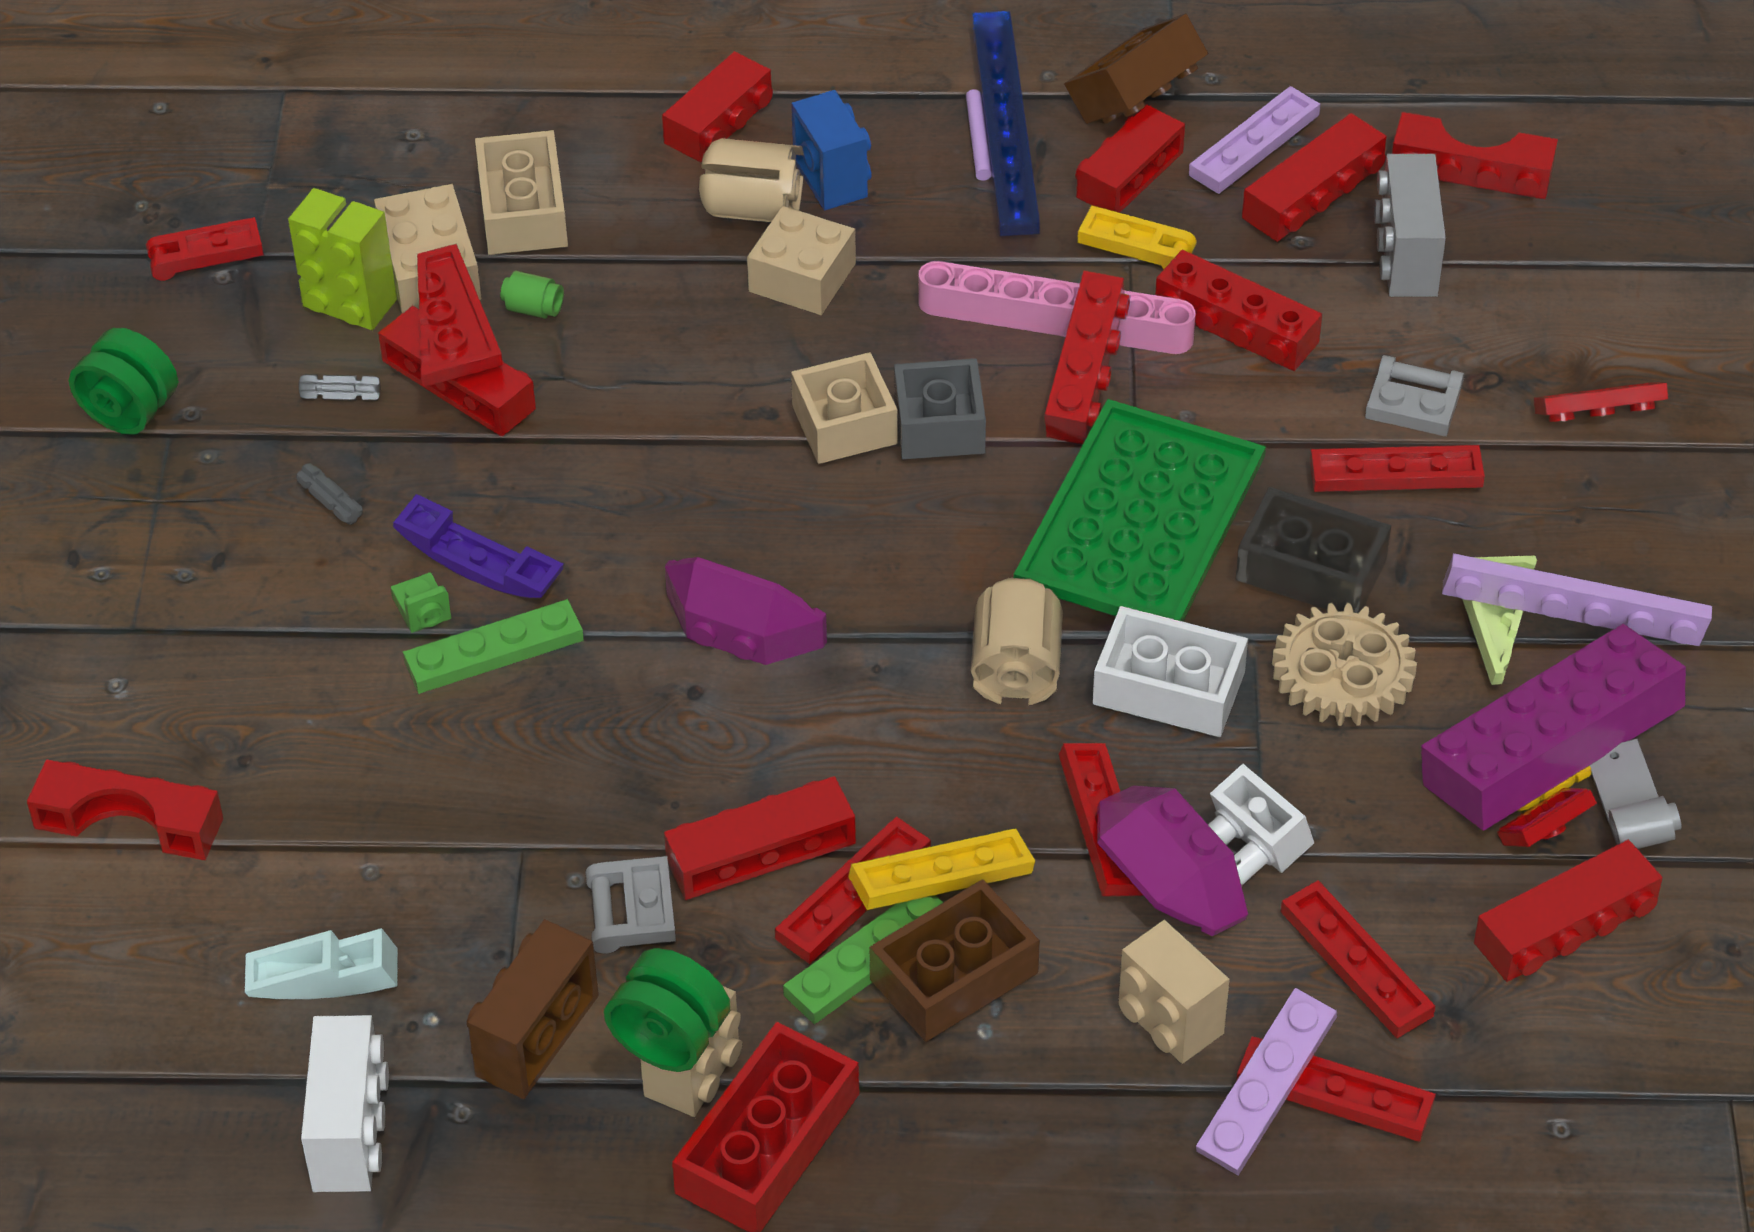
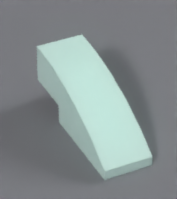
M381 928L341 940L330 930L246 953L245 993L249 997L270 999H319L364 994L396 987L398 948Z

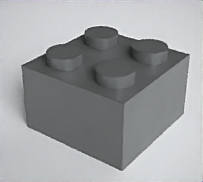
M977 358L894 364V402L897 408V425L902 459L985 453L986 416Z

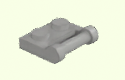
M1383 355L1366 407L1365 418L1447 437L1461 393L1465 373L1452 370L1451 374L1399 363L1396 362V357ZM1395 378L1444 389L1446 393L1391 382V379Z
M667 856L596 863L586 869V883L592 889L595 929L591 934V939L596 952L611 953L622 946L676 941ZM615 883H624L627 924H613L610 887Z

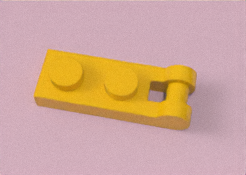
M1091 205L1078 230L1077 243L1161 265L1165 269L1182 249L1192 253L1197 241L1195 236L1188 231Z

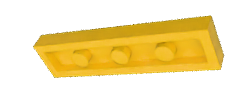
M1015 828L851 864L848 877L867 910L968 888L982 879L986 883L1032 874L1035 859Z

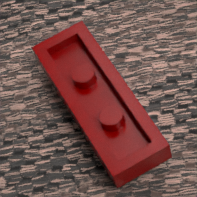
M1649 382L1534 397L1535 414L1549 415V422L1575 419L1574 412L1589 410L1590 416L1593 417L1615 414L1614 406L1628 404L1630 405V411L1655 409V401L1668 399L1667 383Z

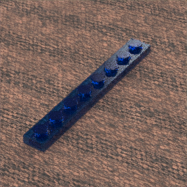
M1010 11L972 13V27L1000 236L1040 234V219Z

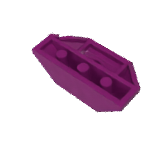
M700 557L685 558L679 561L669 560L665 565L666 590L669 601L686 638L702 646H711L734 654L740 659L752 660L768 665L822 649L827 643L826 613L818 608H811L802 598L777 583Z
M1131 786L1099 802L1097 806V843L1155 909L1184 923L1199 926L1202 932L1210 936H1214L1246 920L1248 911L1234 853L1175 788Z

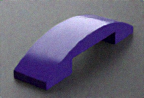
M418 494L413 497L393 522V527L405 539L441 565L469 580L507 594L541 598L563 570V563L526 546L521 554L454 523L453 511Z

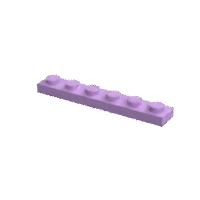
M1454 553L1443 580V595L1615 629L1625 624L1639 635L1694 646H1700L1712 619V606Z

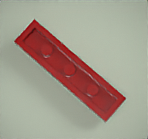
M1479 445L1311 449L1310 454L1314 492L1483 487L1485 477Z
M1063 743L1059 758L1102 896H1144L1097 843V806L1101 800L1120 792L1106 744Z
M896 816L775 928V940L811 964L867 911L848 877L851 864L931 847V840Z
M1319 880L1282 900L1280 912L1396 1039L1434 1017L1435 1005Z
M1251 1037L1237 1072L1236 1081L1263 1039ZM1313 1055L1286 1100L1421 1142L1434 1105L1436 1093Z

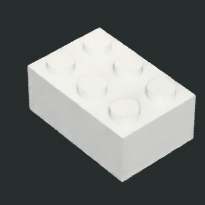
M1120 606L1094 670L1093 704L1221 737L1245 673L1248 638Z
M372 1015L313 1017L301 1136L313 1192L371 1191L373 1172L381 1171L382 1148L381 1143H376L377 1131H384L385 1104L379 1101L380 1091L388 1090L389 1069L388 1062H383V1035H375Z

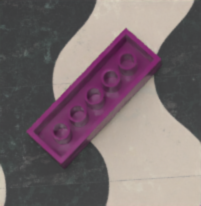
M1622 624L1422 744L1423 786L1484 831L1598 761L1620 743L1632 740L1685 707L1686 666L1625 624Z

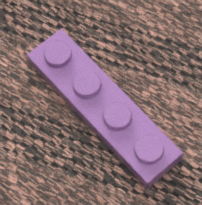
M1288 87L1189 164V176L1220 194L1317 118L1320 113V103L1295 88Z
M1297 988L1293 990L1197 1143L1196 1150L1198 1153L1239 1176L1336 1020V1010Z

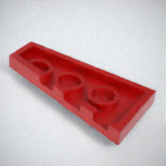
M457 243L417 254L422 386L425 387L503 366L502 353Z

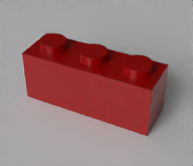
M734 51L662 114L664 144L701 163L704 153L712 142L721 138L727 139L736 130L743 128L747 120L756 112L769 104L773 95L771 69Z
M1149 105L1142 108L1135 116H1130L1119 131L1112 137H1107L1090 158H1085L1079 164L1075 173V178L1077 179L1076 198L1092 206L1120 213L1183 153L1185 123Z

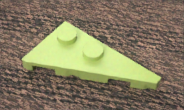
M1535 555L1474 557L1533 570L1537 562ZM1463 599L1491 685L1502 684L1523 611Z

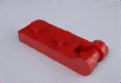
M255 217L152 237L146 243L148 257L152 260L150 262L151 273L156 280L160 281L171 279L176 272L264 256Z

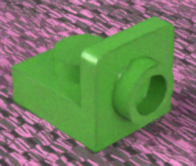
M431 572L391 586L392 598L411 633L436 626L441 622L451 619L448 592L444 586L437 585Z

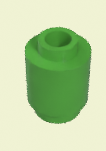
M514 271L510 278L506 277L504 279L500 297L502 301H505L508 311L545 319L548 315L556 317L560 312L564 288L560 284H555V280L552 278Z

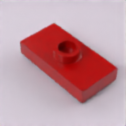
M1563 788L1499 828L1497 833L1503 846L1530 847L1541 839H1549L1561 834L1566 830L1565 824L1597 803L1590 789Z

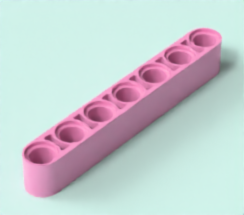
M932 261L923 265L919 270V307L925 313L933 316L1066 337L1080 283ZM1124 290L1125 294L1131 296L1127 318L1126 320L1120 319L1118 330L1121 331L1120 346L1170 354H1181L1191 349L1194 341L1195 309L1193 305L1181 299Z

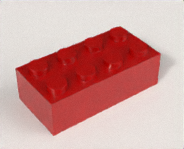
M776 1022L672 1161L675 1194L747 1232H761L859 1096V1062Z

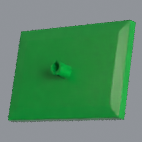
M1107 399L1015 570L1013 578L1032 579L1043 584L1045 588L1051 589L1059 599L1116 616L1120 606L1184 622L1265 458L1266 446Z

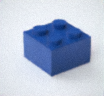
M836 90L792 102L793 145L802 146L804 155H796V166L824 211L868 197L867 180H870L872 175L867 161V151L871 150V141L864 127L860 128L856 123L850 104H844Z

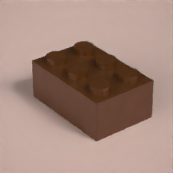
M1185 13L1141 29L1069 79L1064 85L1086 124L1100 119L1106 124L1122 114L1127 117L1146 106L1143 101L1148 96L1155 98L1172 88L1170 83L1172 79L1176 76L1178 79H1182L1198 69L1196 62L1209 53L1188 15Z
M982 879L869 947L870 980L921 1038L927 1042L1038 974L1040 940Z
M546 919L542 921L533 934L529 933L525 936L516 958L508 968L504 967L499 971L490 993L483 1002H477L468 1015L467 1027L469 1029L471 1054L473 1055L476 1077L522 1099L526 1098L599 996L592 940Z

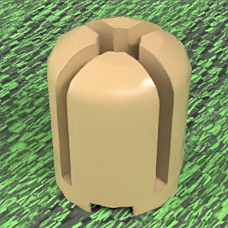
M723 138L712 142L703 155L701 167L705 169V174L700 176L699 181L700 198L706 211L715 217L772 222L782 206L799 211L803 176H800V170L796 169V155H804L802 146Z
M1008 578L996 582L993 587H988L978 598L975 607L971 673L974 679V689L984 698L1001 704L1002 697L1029 698L1028 705H1033L1046 700L1056 691L1057 680L1060 674L1063 610L1058 597L1051 589L1045 588L1043 584L1032 579Z

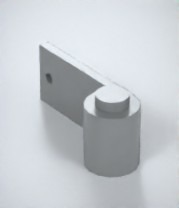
M1638 739L1620 743L1604 757L1589 765L1616 845L1629 839L1637 849L1675 840V830L1682 829L1678 809L1674 802L1667 804L1664 796H1658Z

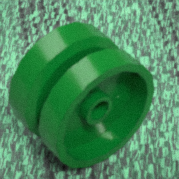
M111 328L104 332L94 343L90 353L82 357L71 370L68 379L71 393L79 406L92 419L107 429L121 434H137L144 430L155 417L157 409L165 405L175 393L179 383L176 369L169 357L154 342L142 334L126 328Z
M660 948L643 951L627 974L626 982L621 983L603 1009L605 1023L612 1035L629 1052L648 1064L673 1072H683L693 1068L709 1045V1038L714 1036L731 1011L730 998L724 987L706 968L687 956L673 950Z

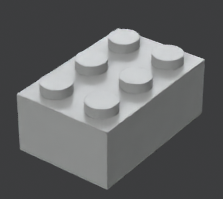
M1387 154L1385 170H1379L1377 176L1378 195H1382V199L1375 200L1374 223L1381 224L1382 227L1377 229V251L1384 252L1385 255L1380 258V279L1387 280L1389 297L1438 296L1446 237L1435 154Z

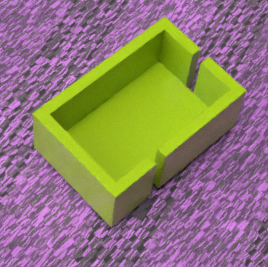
M313 188L288 218L297 274L301 276L299 285L303 306L314 312H321L344 320L351 325H358L373 331L397 300L385 212L352 201L329 231H327L329 225L346 206V198Z

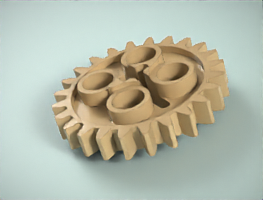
M1329 603L1327 613L1324 614L1316 607H1311L1310 619L1297 614L1295 625L1286 623L1283 635L1277 636L1272 665L1274 666L1273 679L1280 681V693H1290L1289 704L1291 706L1301 702L1304 703L1303 714L1305 716L1317 710L1320 711L1319 721L1324 722L1329 715H1334L1338 726H1342L1345 717H1351L1358 726L1361 724L1362 715L1365 714L1376 722L1378 721L1379 709L1387 714H1393L1394 703L1403 705L1406 692H1412L1417 662L1414 661L1415 648L1408 647L1409 635H1398L1399 624L1397 622L1385 626L1384 613L1374 618L1368 617L1369 607L1367 606L1359 614L1353 613L1351 603L1345 605L1343 612H1337L1335 606Z

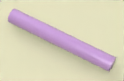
M970 90L966 93L975 172L977 179L984 181L988 180L992 174L980 91Z

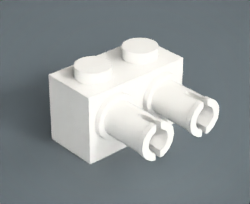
M1244 764L1238 767L1210 793L1216 808V818L1208 824L1210 828L1226 845L1235 837L1241 838L1247 843L1234 855L1241 886L1265 864L1273 865L1282 873L1314 844L1305 815Z

